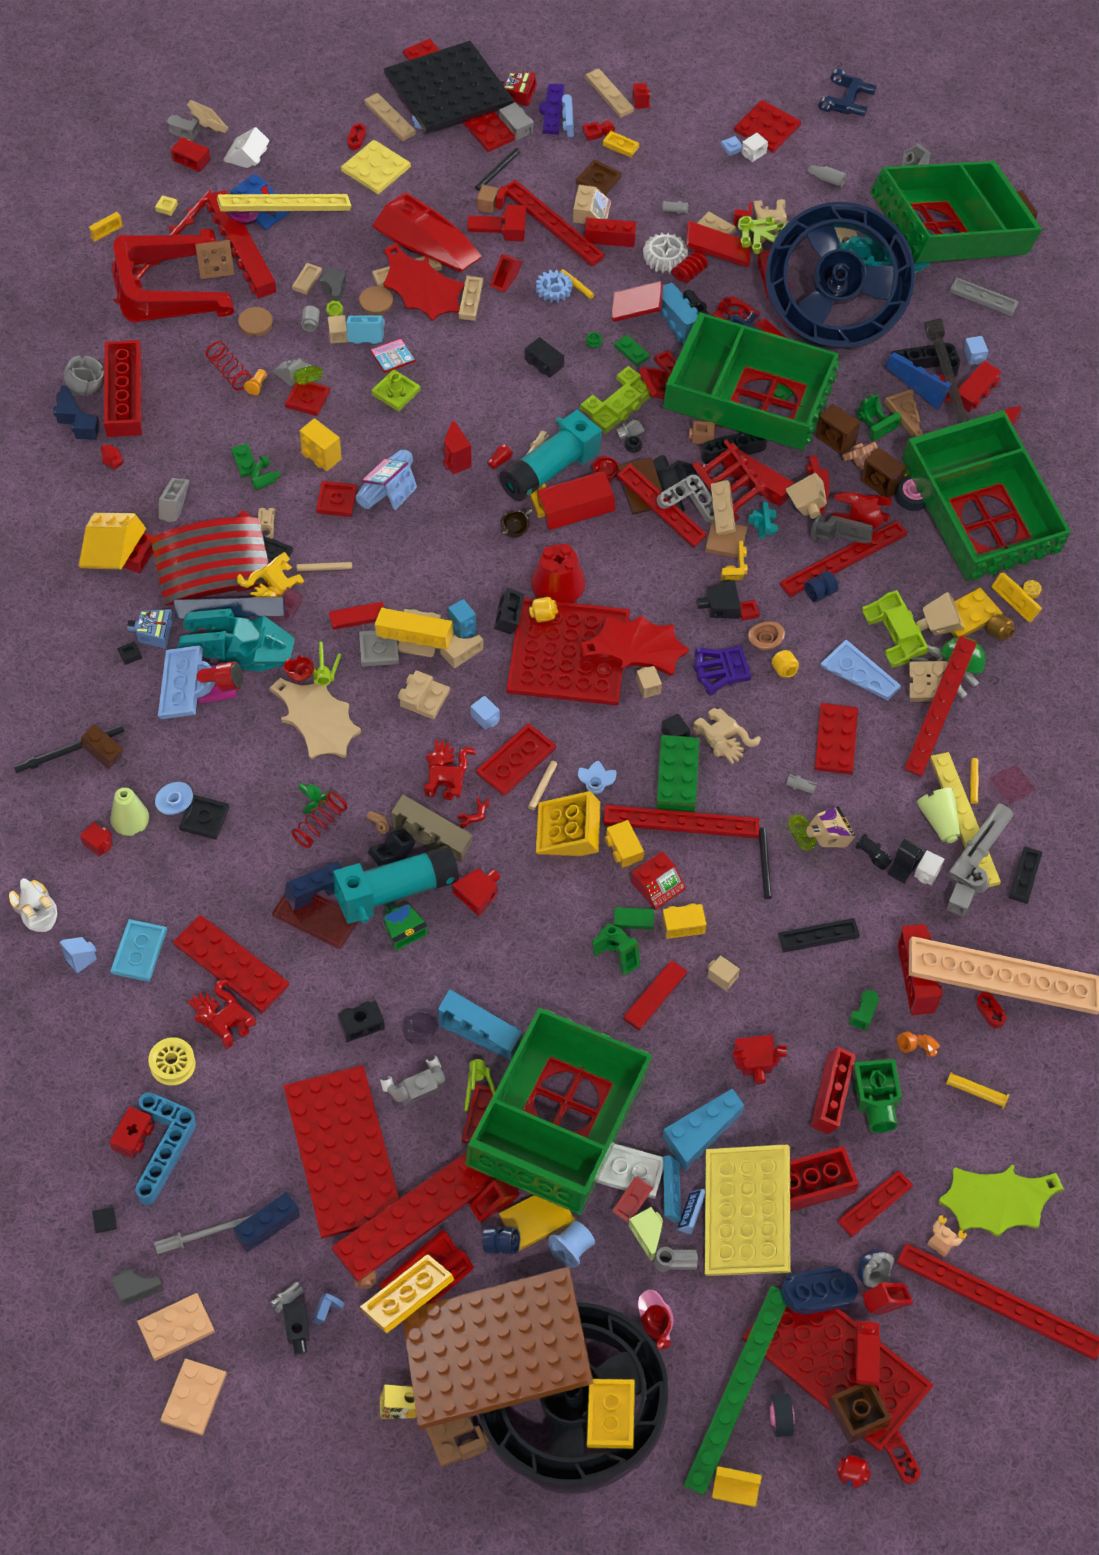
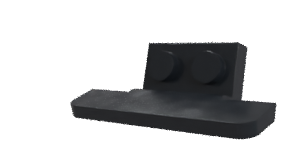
M664 455L653 460L662 491L667 490L690 475L698 476L695 468L692 466L693 464L678 460L669 465ZM691 482L690 485H695V482ZM677 487L675 489L677 495L682 496V489ZM682 500L675 504L682 512L685 511Z

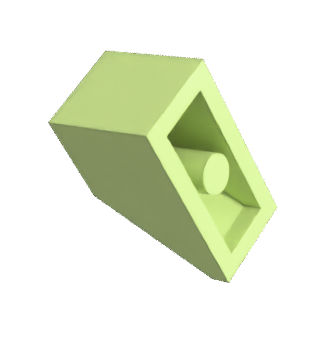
M652 1207L629 1219V1228L650 1261L655 1259L663 1223L660 1214L654 1212Z

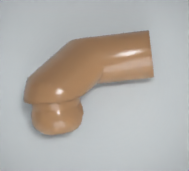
M369 811L366 819L376 823L379 833H387L390 827L387 818Z

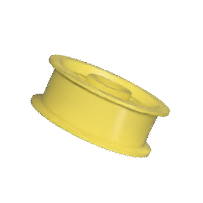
M163 1039L155 1044L150 1051L149 1066L151 1073L162 1084H181L188 1080L195 1070L196 1063L193 1050L182 1039ZM171 1059H176V1060H177V1061H176L175 1063H173V1064H168V1063H167V1062H168L169 1060H171Z

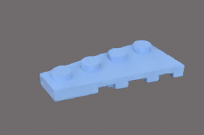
M847 640L820 663V667L887 701L901 689V685Z

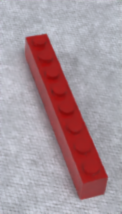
M222 190L207 195V211L212 213L214 224H218L220 235H224V240L230 241L232 257L237 259L238 269L243 271L244 280L249 282L251 293H255L258 299L277 293L276 282L244 223L233 220L227 215L226 211H220L217 201L218 194H228L227 191Z

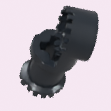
M867 834L862 835V840L859 839L860 842H857L855 846L856 849H861L869 854L872 863L879 869L885 870L892 862V858L888 856V853L885 854L886 852L880 849V843L876 844L868 838Z

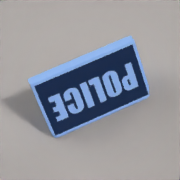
M704 1189L692 1191L688 1194L681 1214V1221L677 1225L678 1231L692 1234L706 1192Z

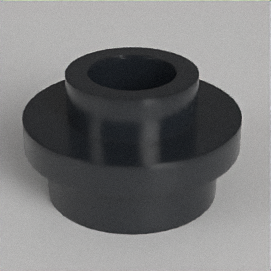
M630 436L625 441V449L632 453L639 452L642 449V441L637 436Z

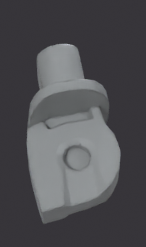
M633 420L627 425L623 423V427L616 429L620 439L627 436H636L645 431L638 420Z

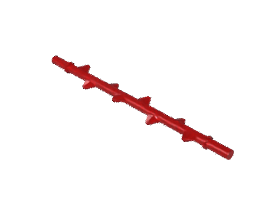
M208 190L194 207L186 209L188 214L178 225H170L168 227L172 232L170 235H179L187 225L194 224L193 218L202 207H205V204L208 202L207 195L213 194L211 190ZM159 261L146 263L143 266H134L137 276L136 285L139 288L142 287L140 279L151 266L158 265ZM116 296L114 302L119 304L118 297Z

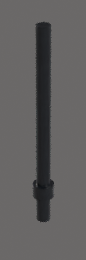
M120 725L104 732L109 737L124 732V729ZM81 741L37 758L35 756L31 757L26 762L13 766L16 773L29 768L32 770L39 767L42 763L83 748L80 745Z

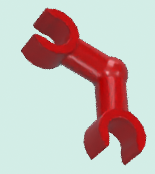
M480 796L477 798V814L469 816L467 814L458 815V820H466L460 823L461 828L468 827L470 823L484 820L485 810L489 807L488 797L486 803L483 804L480 803Z

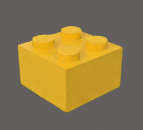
M314 418L299 430L301 453L305 458H310L314 461L318 468H323L327 472L342 459L340 437Z

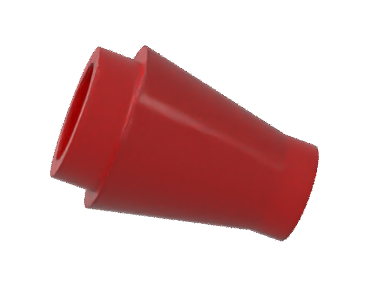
M505 444L498 446L487 462L488 466L495 470L498 466L511 459L513 455L512 450Z

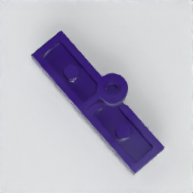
M548 83L546 102H542L539 105V112L544 115L543 134L559 135L564 84Z

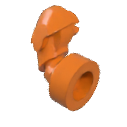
M906 1031L897 1036V1045L903 1053L914 1051L917 1045L925 1049L928 1057L936 1056L938 1053L936 1049L940 1045L929 1035L917 1034L916 1036Z

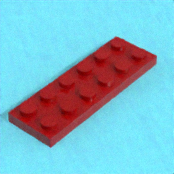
M199 915L173 941L174 946L218 980L226 979L228 981L227 987L262 1014L289 987L288 981L202 915Z

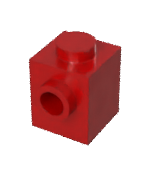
M94 822L80 834L82 844L98 857L103 853H107L113 845L110 831L105 827L101 828Z

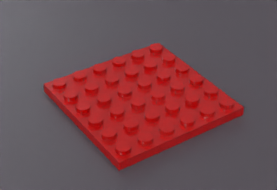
M524 598L519 625L515 631L507 694L618 706L623 673L620 670L621 664L608 658L584 659L579 644L599 635L606 617L621 622H628L630 609L555 601L558 610L555 618L550 621L537 622L535 617H531L529 610L535 599Z

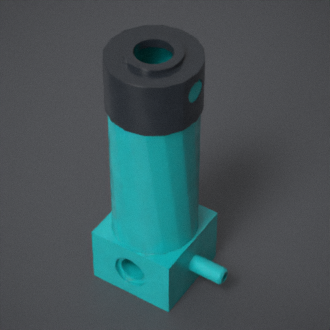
M578 410L565 419L558 417L556 419V423L559 425V432L500 472L499 478L503 489L512 499L521 502L575 461L584 465L600 453L602 429Z
M448 845L363 871L360 863L333 871L334 894L347 924L360 920L362 923L368 922L370 917H374L373 907L431 889L445 887L459 880L457 863Z

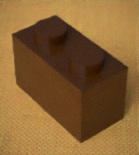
M95 724L81 736L80 745L107 769H110L122 757L123 748Z

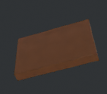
M652 457L617 465L619 473L627 465L631 464L658 490L663 492ZM622 483L632 515L651 511L640 498Z

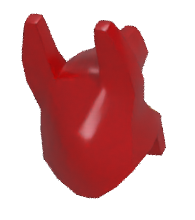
M854 492L835 494L834 499L851 504L849 514L832 513V515L872 525L873 530L878 528L883 521L888 522L889 514L884 513L878 505L891 506L892 498L880 495L870 496V494L861 495Z

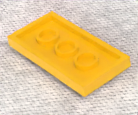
M427 1254L360 1307L362 1312L387 1334L453 1282L454 1278L449 1271Z

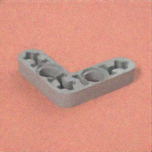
M697 475L688 476L663 491L657 497L659 507L667 509L690 496L704 520L708 523L715 521V516L709 515L710 512H714L712 496ZM694 481L695 485L691 486L690 483ZM677 487L682 489V496L677 495L675 490ZM671 495L672 498L667 502L663 501L664 498ZM699 495H703L706 498L705 503L699 501Z

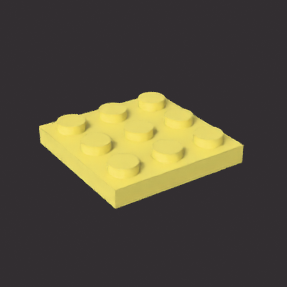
M372 140L342 165L341 171L379 194L411 167V163L376 140Z

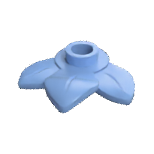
M596 761L589 770L579 768L578 777L581 782L586 784L588 791H591L593 794H599L606 786L614 783L616 770L605 771L600 761Z

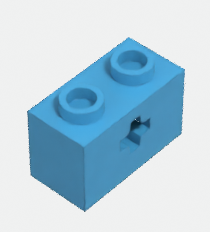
M464 599L448 607V620L453 623L454 635L463 639L473 638L476 635V613Z

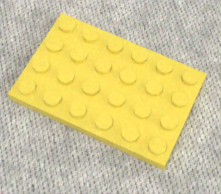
M771 1145L706 1149L705 1275L790 1273V1146Z

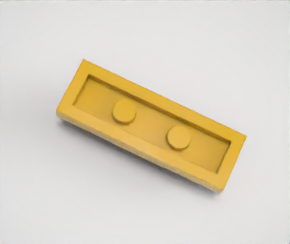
M1004 572L1000 573L991 586L1028 622H1032L1042 610V607Z

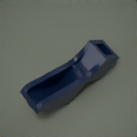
M61 385L60 392H57L56 395L57 406L53 408V415L56 417L57 423L71 424V431L74 432L75 439L97 440L99 431L98 417L81 412L69 388Z

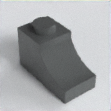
M325 268L324 275L320 276V285H322L323 292L328 293L332 301H339L341 303L346 284L345 271Z
M123 1270L117 1273L115 1277H112L122 1307L164 1291L159 1276L155 1278H142L135 1275L133 1270Z

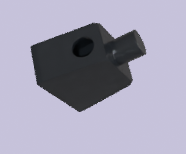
M735 580L708 586L706 597L696 599L697 609L708 608L710 618L740 619L741 606Z
M304 1301L282 1304L288 1344H293L294 1355L306 1354V1342L310 1341L305 1303ZM296 1328H301L299 1334L294 1333Z

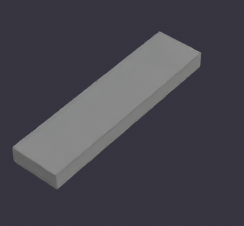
M957 277L949 291L1010 316L1013 315L1019 301Z

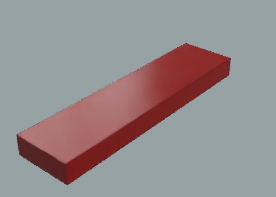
M671 960L624 1015L623 1020L640 1031L684 979L688 971Z
M898 1170L842 1216L837 1223L852 1238L913 1187V1184Z

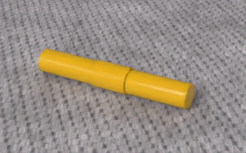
M562 269L559 272H564V276L569 275L572 285L589 299L594 297L595 294L567 271Z
M972 758L970 803L977 804L979 787L978 759Z

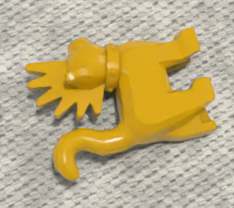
M285 552L274 558L268 565L251 573L248 580H244L241 574L237 576L238 584L245 588L253 586L259 578H263L269 585L268 588L263 584H259V587L254 588L257 592L250 593V595L256 597H282L292 586L301 585L304 583V580L300 574L287 578L282 572L292 568L287 563L290 559Z

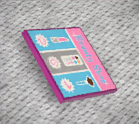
M385 458L362 479V482L385 486L408 465V462Z

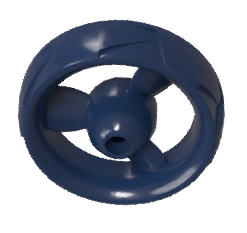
M851 202L824 203L811 207L795 216L776 237L766 265L768 297L781 318L784 327L799 340L811 346L824 349H858L883 337L897 324L905 313L915 284L913 256L900 230L878 211ZM835 228L851 229L872 239L883 250L890 266L877 265L865 267L864 262L856 253L847 249H840ZM808 238L813 249L821 257L813 275L816 291L808 295L797 305L789 289L787 267L796 247L804 239ZM861 292L876 299L887 300L879 312L862 323L851 326H831L823 323L828 317L833 304L849 303L857 298Z

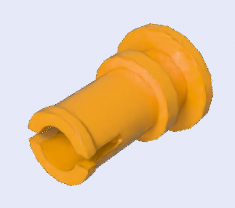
M262 369L257 370L254 377L245 382V391L254 396L258 395L262 382L267 377V373L265 374V371Z

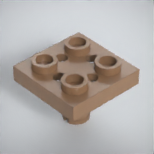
M229 240L195 244L201 279L235 275Z

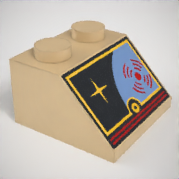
M579 185L573 208V222L586 224L587 217L607 219L611 201L596 187Z

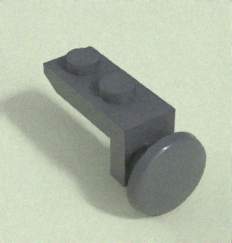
M818 515L812 527V539L818 541L819 538H822L824 541L831 542L835 536L861 543H871L873 526L834 515L825 522V516Z

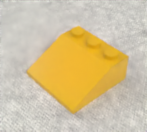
M94 513L86 525L79 567L122 569L146 527L135 513Z
M591 791L539 802L536 840L537 854L583 856L599 852L601 802Z

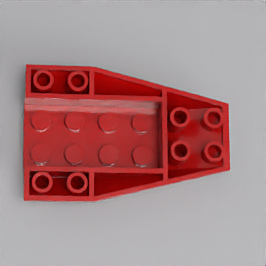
M407 192L387 203L372 225L374 229L397 244L460 272L481 259L477 249L459 229L438 212Z

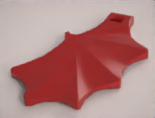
M396 243L383 249L389 262V272L383 286L397 292L403 299L406 309L421 310L431 321H434L441 314L449 312L459 313L458 297L464 289L465 284L463 282L452 280L437 272L429 264L427 256L423 261L409 257Z
M644 616L628 622H621L606 617L599 635L579 644L584 659L597 657L612 659L621 664V671L629 666H655L656 670L664 672L669 676L674 675L677 660L689 652V649L682 645L675 637L673 624L666 626L654 625Z

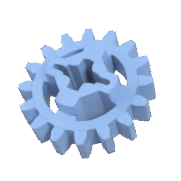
M549 270L548 274L543 272V276H538V280H536V293H539V297L544 296V301L550 299V303L553 300L559 303V299L565 301L566 296L570 297L572 280H569V275L564 276V272L558 273V270H556L555 273H552Z

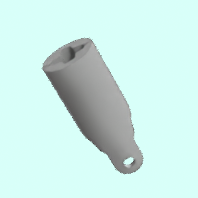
M812 165L808 168L809 173L816 175V177L824 182L838 187H842L845 183L847 174L828 166L819 167Z

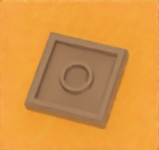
M712 521L705 552L738 558V543L743 541L744 546L747 526L735 524L736 532L718 536L715 521Z

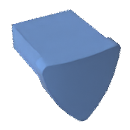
M323 1294L319 1299L311 1322L320 1325L325 1321L330 1307L343 1309L345 1303L332 1295Z

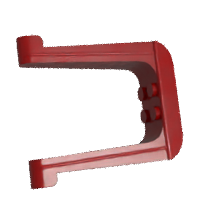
M201 229L200 235L121 234L113 242L115 259L112 263V275L123 316L133 323L216 312L218 317L231 316L234 313L231 295L227 292L143 290L136 285L137 276L132 272L135 265L197 255L195 244L216 242L214 231L212 229Z

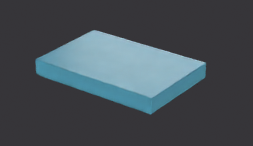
M129 919L111 968V974L150 982L167 933V927Z

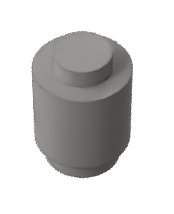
M306 306L302 310L301 325L307 332H313L318 327L320 312L314 306Z

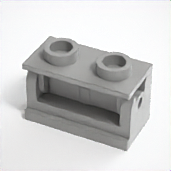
M516 102L499 110V118L515 135L516 141L527 136L529 133L533 134V120L525 114L523 108L519 107Z

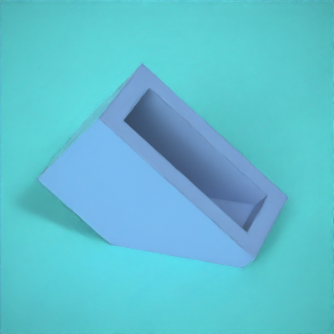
M83 937L60 941L65 960L76 973H79L97 960L95 955L96 948L90 941L87 943Z

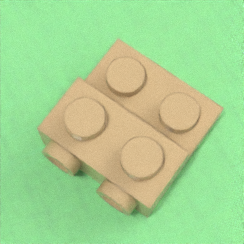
M416 670L414 674H409L406 681V689L402 688L399 692L400 707L435 719L450 692V687L433 681V676Z

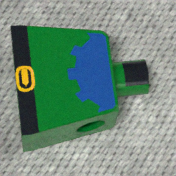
M390 902L385 906L388 914L383 917L384 926L394 951L428 935L427 924L409 905L399 908L395 902Z

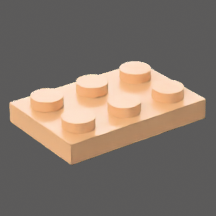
M198 1293L137 1321L154 1361L215 1333Z
M185 1358L161 1417V1423L203 1436L227 1375L226 1371Z

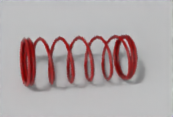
M216 341L207 348L206 357L212 361V364L217 367V370L222 373V376L227 379L232 388L237 391L244 389V386L235 388L234 385L245 381L248 375L249 380L252 376L247 370H243L244 367L242 364H238L237 358H233V353L228 352V347L225 346L223 341ZM218 343L223 344V347L216 350L213 357H209V350ZM221 348H223L222 351H221L218 355L215 356V354H216ZM227 354L232 355V358L226 364L218 366L220 360ZM232 360H237V364L231 370L223 372L227 364ZM237 366H242V370L236 376L228 378L232 370ZM247 374L244 380L235 383L240 376Z
M329 792L326 795V801H320L319 808H313L312 815L305 817L306 822H300L298 824L299 829L294 828L291 831L293 838L301 846L310 848L314 844L312 838L301 831L300 824L302 823L307 824L314 835L321 837L320 832L308 824V816L314 817L321 828L328 830L327 825L314 815L315 809L320 810L328 821L335 822L328 812L321 809L322 802L327 803L331 810L339 816L342 815L340 811L348 809L344 799L337 793ZM330 795L335 796L343 804L344 808L337 805ZM295 832L302 835L309 845L303 843Z

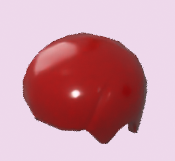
M298 655L295 660L288 658L283 665L287 676L296 682L305 681L314 672V663L309 657Z

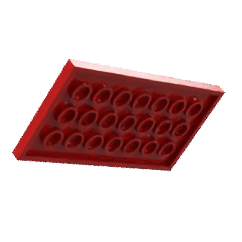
M364 1065L283 1085L321 1239L355 1231L399 1200Z
M787 1306L764 1358L833 1414L829 1406L831 1396L858 1385L856 1384L854 1348L857 1323L840 1309L805 1315L797 1313ZM754 1324L742 1336L744 1342H747ZM881 1342L879 1386H874L892 1419L888 1427L862 1438L879 1453L934 1386Z

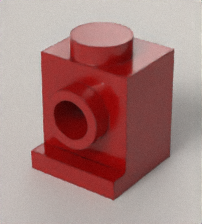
M633 83L632 99L634 109L650 108V89H647L646 83Z

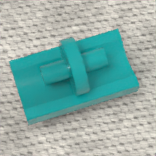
M763 502L762 508L754 510L753 514L749 515L748 522L758 529V538L764 539L766 535H775L778 531V524L770 523V521L773 522L776 518V510L770 509L767 502Z

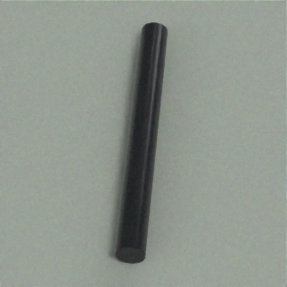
M515 148L475 186V189L480 191L482 185H487L520 153V150Z
M759 828L764 899H771L766 828Z

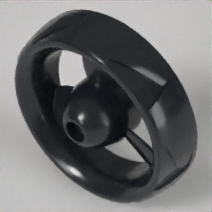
M577 1302L584 1338L605 1343L621 1352L605 1361L597 1369L590 1364L592 1378L635 1380V1395L642 1392L639 1410L634 1419L633 1449L606 1448L598 1453L583 1456L585 1447L584 1432L588 1431L589 1385L540 1398L545 1417L555 1426L548 1440L545 1453L535 1449L518 1435L508 1419L506 1407L479 1414L486 1438L501 1461L507 1467L538 1484L543 1489L557 1493L583 1494L595 1491L618 1481L633 1469H638L659 1441L668 1411V1377L662 1356L655 1343L638 1324L627 1316L611 1308L591 1303Z

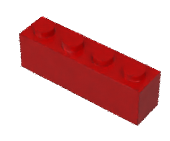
M743 451L737 452L739 456L743 455L749 462L746 466L749 469L753 468L757 473V481L762 480L768 488L765 490L768 494L766 498L772 504H777L781 507L790 498L786 488L795 483ZM733 454L724 461L723 471L738 461ZM740 467L729 477L739 480L747 472L743 467ZM752 479L743 485L751 489L756 487Z
M837 1047L827 1055L810 1127L829 1135L840 1126L856 1054Z

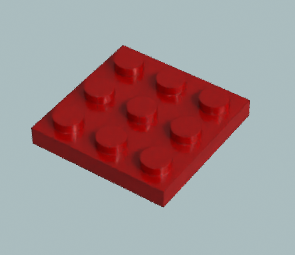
M761 100L734 127V132L747 139L758 133L768 141L767 150L774 153L801 126V121Z

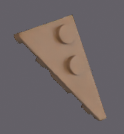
M913 389L886 397L885 405L893 414L898 412L902 416L901 424L912 437L923 435L922 429L919 427L920 418L916 409L917 404L913 399Z

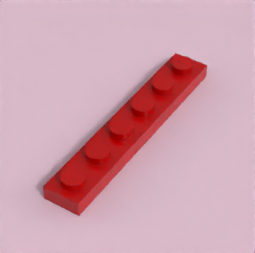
M631 464L627 465L617 474V478L690 546L695 548L706 538L707 534L675 504L667 509L659 507L657 497L662 492ZM668 498L663 499L664 502L669 500Z

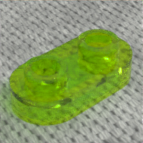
M307 366L294 372V380L303 385L311 381H318L323 376V369L317 366Z
M796 814L790 817L788 829L801 849L811 850L816 846L817 839L815 837H808L806 832L809 826L808 820L803 815Z

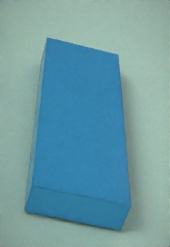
M670 1155L663 1156L664 1215L672 1222H680V1162Z

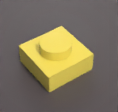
M162 195L155 206L156 212L172 216L178 201L177 199Z

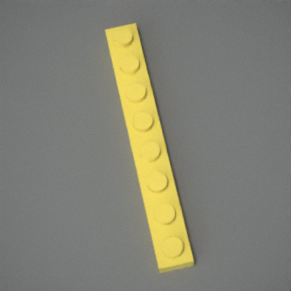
M218 194L217 197L220 211H350L351 209L347 194Z
M949 752L933 755L930 757V761L941 789L952 788L955 792L960 837L966 849L968 840L974 838L979 831V826ZM988 854L987 857H983L978 866L986 871L989 881L988 887L1000 885L1001 881L992 858Z

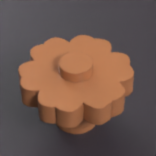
M876 441L865 444L861 442L853 445V449L846 451L842 456L844 461L854 459L856 467L862 470L865 459L870 455V452L878 448Z

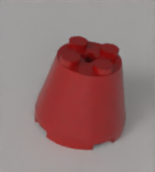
M556 544L545 547L531 576V589L537 599L550 597L558 602L575 603L585 591L586 585L585 575L575 551L569 544Z

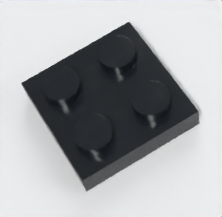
M193 794V800L184 813L179 829L217 840L230 806L228 803Z

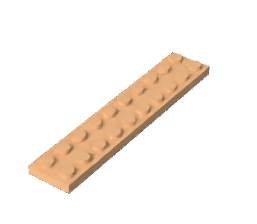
M913 936L909 940V976L1076 1011L1099 1014V976Z

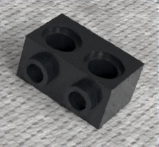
M507 588L502 594L494 626L495 630L512 634L518 627L524 593Z

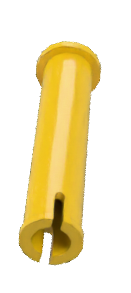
M952 1072L946 1085L1002 1106V1109H1004L1009 1094H1002L955 1075Z

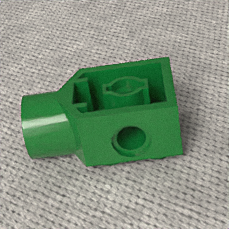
M895 1059L854 1062L852 1079L857 1108L859 1111L867 1114L869 1130L873 1133H882L896 1129L898 1122L895 1109L899 1106L902 1095Z

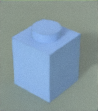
M978 336L965 339L963 350L969 365L981 364L984 360L986 361L988 349L983 337Z
M483 696L470 706L471 717L485 730L490 726L494 727L499 722L500 710L486 696Z

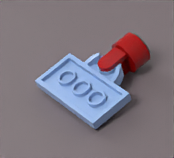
M200 645L166 650L158 717L160 719L195 715L197 698L205 696L215 686H218L222 692L239 690L243 684V672L240 665L233 661L219 663L216 667L212 668L207 662L202 661L203 648Z

